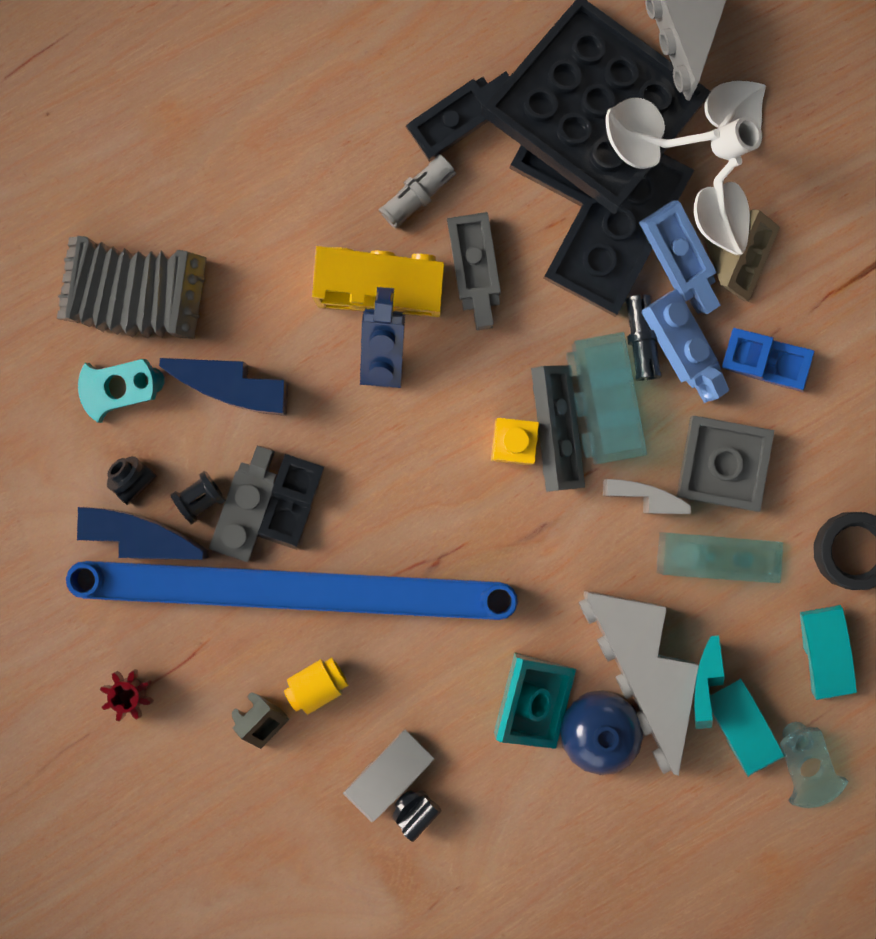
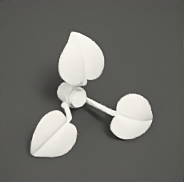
M731 81L714 87L705 100V115L709 122L717 127V129L707 133L668 140L662 139L665 130L664 120L657 107L651 102L642 98H629L608 109L606 129L610 143L623 161L636 168L646 169L656 166L660 161V147L670 148L711 140V148L714 154L729 162L715 177L714 187H706L698 192L694 203L695 221L700 232L710 242L734 255L744 254L748 242L750 224L748 201L744 191L737 183L728 182L723 184V182L734 167L742 164L741 155L757 149L762 142V102L766 85L750 81Z

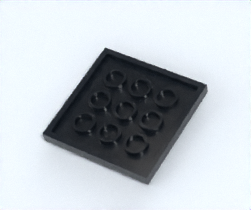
M575 0L483 107L481 116L613 214H616L653 167L646 169L636 168L627 164L618 156L607 134V110L629 98L645 99L654 104L663 117L665 130L662 139H674L678 137L702 107L711 91L698 83L690 101L686 100L683 92H679L675 86L672 62L589 1ZM660 147V158L668 148Z

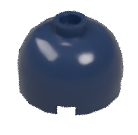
M604 690L587 692L575 700L566 709L560 728L561 743L570 760L582 770L598 775L618 773L630 766L639 754L643 741V731L633 705L619 694Z

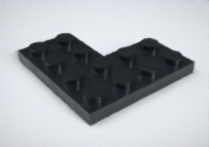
M521 145L510 165V169L581 206L543 279L616 317L653 249L639 222L669 202L679 200L694 169L663 154L659 163L649 171L617 213L613 214Z

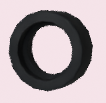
M843 512L828 519L819 529L813 544L814 560L820 573L831 584L849 590L872 589L876 587V565L862 575L847 574L836 566L832 557V544L835 537L842 530L855 526L869 530L876 537V516L867 512Z

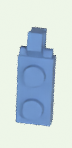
M678 200L671 201L640 221L639 224L674 290L677 289L684 301L689 300L698 314H709L721 306L710 286L716 282L713 275L717 272L681 203Z
M677 289L668 292L642 310V315L650 329L654 330L657 341L680 382L686 381L692 388L695 387L704 403L719 399L730 391L722 372L719 371L721 367L717 361L718 359Z

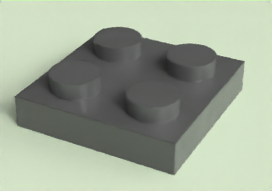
M691 416L676 497L760 512L775 430Z

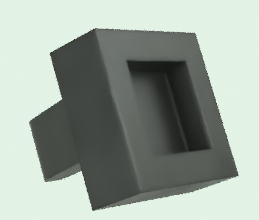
M251 692L247 697L253 703V707L246 714L236 708L232 711V718L235 722L233 729L242 740L262 749L290 719L281 708Z

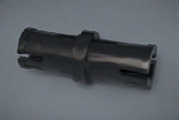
M636 295L625 300L630 326L627 343L632 345L636 381H644V378H647L648 381L662 377L657 337L642 315V310L652 304L651 295H643V299H641L640 295Z

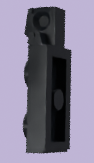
M507 71L487 83L484 77L476 81L473 78L406 125V129L429 162L435 159L438 154H442L489 122L481 116L483 107L510 77Z

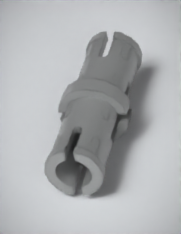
M438 154L414 178L409 177L403 182L405 186L391 200L379 208V212L393 228L397 229L422 205L426 207L431 202L430 197L456 175L454 168L443 156Z

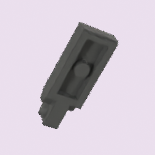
M488 212L447 218L459 299L462 301L463 311L473 309L477 331L493 328L491 306L500 305L499 295L501 290Z
M257 445L250 465L241 462L231 483L209 546L210 550L245 562L250 561L277 474L269 472L275 451Z

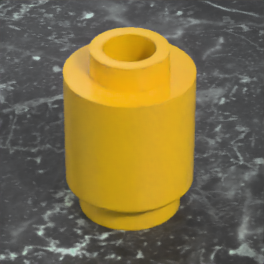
M331 657L326 661L320 659L287 679L289 688L285 689L284 693L296 712L303 709L308 715L342 695L341 690L349 686L339 665Z

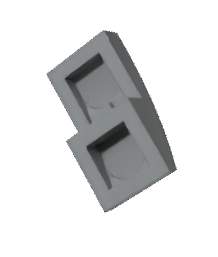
M603 480V496L644 497L643 513L691 514V506L664 490L626 480Z
M403 730L375 761L362 771L343 794L371 822H374L413 783L434 758L406 730Z

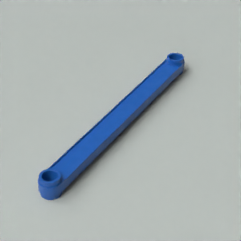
M105 561L78 562L69 569L66 576V585L69 591L76 597L83 599L491 620L508 618L514 613L518 604L517 594L514 589L506 583L495 581ZM84 568L89 569L95 577L94 586L89 591L82 589L78 584V574ZM497 589L505 590L510 595V605L502 612L492 611L487 604L489 594Z

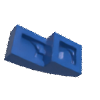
M733 328L722 368L760 381L804 392L815 351L774 341L773 337Z

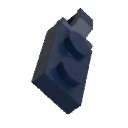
M377 287L375 309H365L363 311L360 385L401 388L406 314L400 311H393L394 288Z

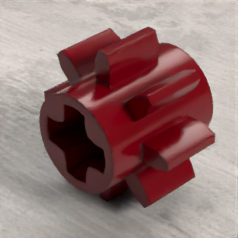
M137 669L132 670L125 679L119 671L112 673V679L115 684L113 686L104 685L100 688L101 692L107 694L108 701L102 706V709L112 708L116 711V721H121L128 712L137 720L142 716L139 706L141 704L150 705L154 701L151 697L146 696V688L152 684L151 680L142 683L137 679ZM132 688L135 696L130 700L122 702L119 694L124 690Z

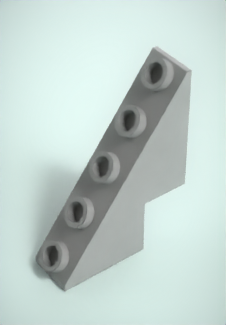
M645 0L647 13L651 19L656 20L660 31L659 42L662 52L665 55H669L674 67L673 79L675 86L679 92H683L685 99L690 101L700 81L726 0Z
M584 591L583 596L585 599L578 602L589 624L597 623L603 635L597 639V642L606 660L609 662L615 659L621 671V674L615 676L625 698L628 699L633 696L640 710L637 712V716L644 736L652 734L658 746V749L652 751L663 774L671 771L674 775L679 776L699 665L689 660L658 655L667 607Z

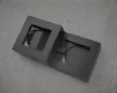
M285 454L271 491L272 496L259 528L258 537L297 550L323 475V466Z

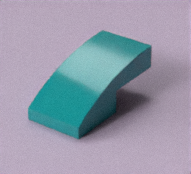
M841 605L800 612L803 649L808 655L811 692L815 699L820 700L857 693L852 650L845 615Z
M719 635L710 636L700 660L695 686V729L712 728L713 717L709 686L724 685L725 676Z
M742 679L710 695L712 714L726 736L727 743L747 777L784 758L780 746Z

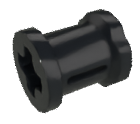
M206 471L200 473V479L181 493L175 491L170 494L180 513L191 525L197 522L199 514L216 502L222 504L226 501L223 493Z

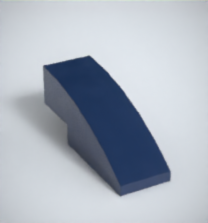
M160 358L159 366L182 383L210 398L233 407L257 413L287 416L288 383L285 380L248 379V365L241 361Z
M78 507L77 540L119 541L118 558L208 559L209 550L185 534L163 523L141 515L114 509Z

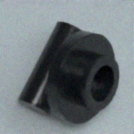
M134 456L126 459L121 458L114 462L108 470L107 487L123 503L129 505L157 475Z
M409 791L396 801L393 820L400 826L404 836L414 842L442 810L424 791Z

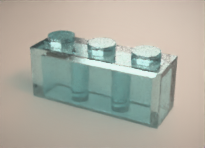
M624 332L574 341L571 345L573 352H567L566 357L570 376H577L580 392L574 393L577 415L578 417L585 416L588 433L581 434L585 457H592L593 464L599 465L647 455Z

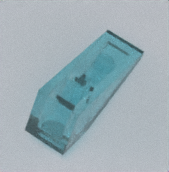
M659 532L656 573L685 577L780 583L783 542Z

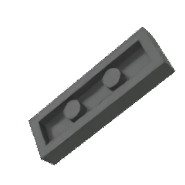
M559 365L531 368L546 492L585 488L571 366Z

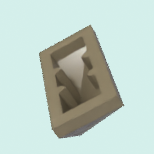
M755 209L749 211V236L744 254L734 255L713 244L708 239L705 240L720 284L741 300L748 302L780 229V226L760 210Z

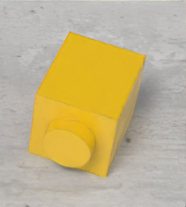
M496 418L491 461L523 465L535 464L539 422Z

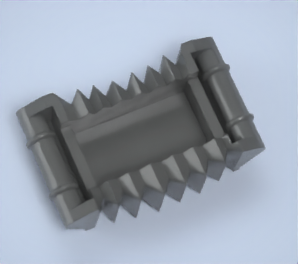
M85 236L69 237V249L67 250L66 258H64V270L66 271L63 274L62 282L64 285L61 287V294L58 295V298H60V310H58L57 319L75 323L81 321L82 324L88 327L95 324L96 329L105 332L109 328L111 332L117 335L124 330L125 334L132 338L140 330L141 334L149 338L153 331L163 338L168 331V333L178 338L195 339L197 320L200 318L198 313L203 282H205L204 273L207 257L183 250H177L170 258L162 250L158 256L150 251L147 257L139 251L133 256L125 248L120 252L114 246L110 249L103 242L97 246L94 241Z

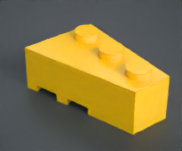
M316 246L312 298L318 308L365 311V309H375L377 287L394 288L393 311H400L406 315L440 317L444 262H437L436 256L430 254H412L411 258L395 256V253L389 251L375 250L368 253L342 247Z

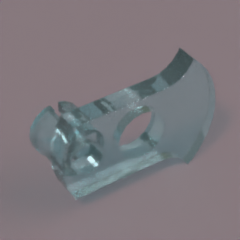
M801 722L788 724L783 729V740L780 742L794 786L793 793L788 801L792 805L801 808L820 807L833 801L842 793L849 781L845 777L836 775L822 731L817 727H806ZM811 758L819 759L821 766L815 775L810 777L801 775V766L806 760Z

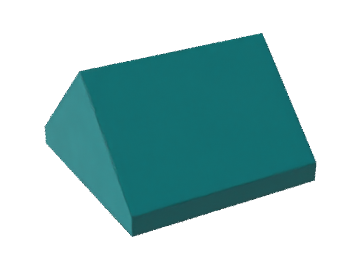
M514 652L494 729L495 739L502 743L556 749L576 669Z

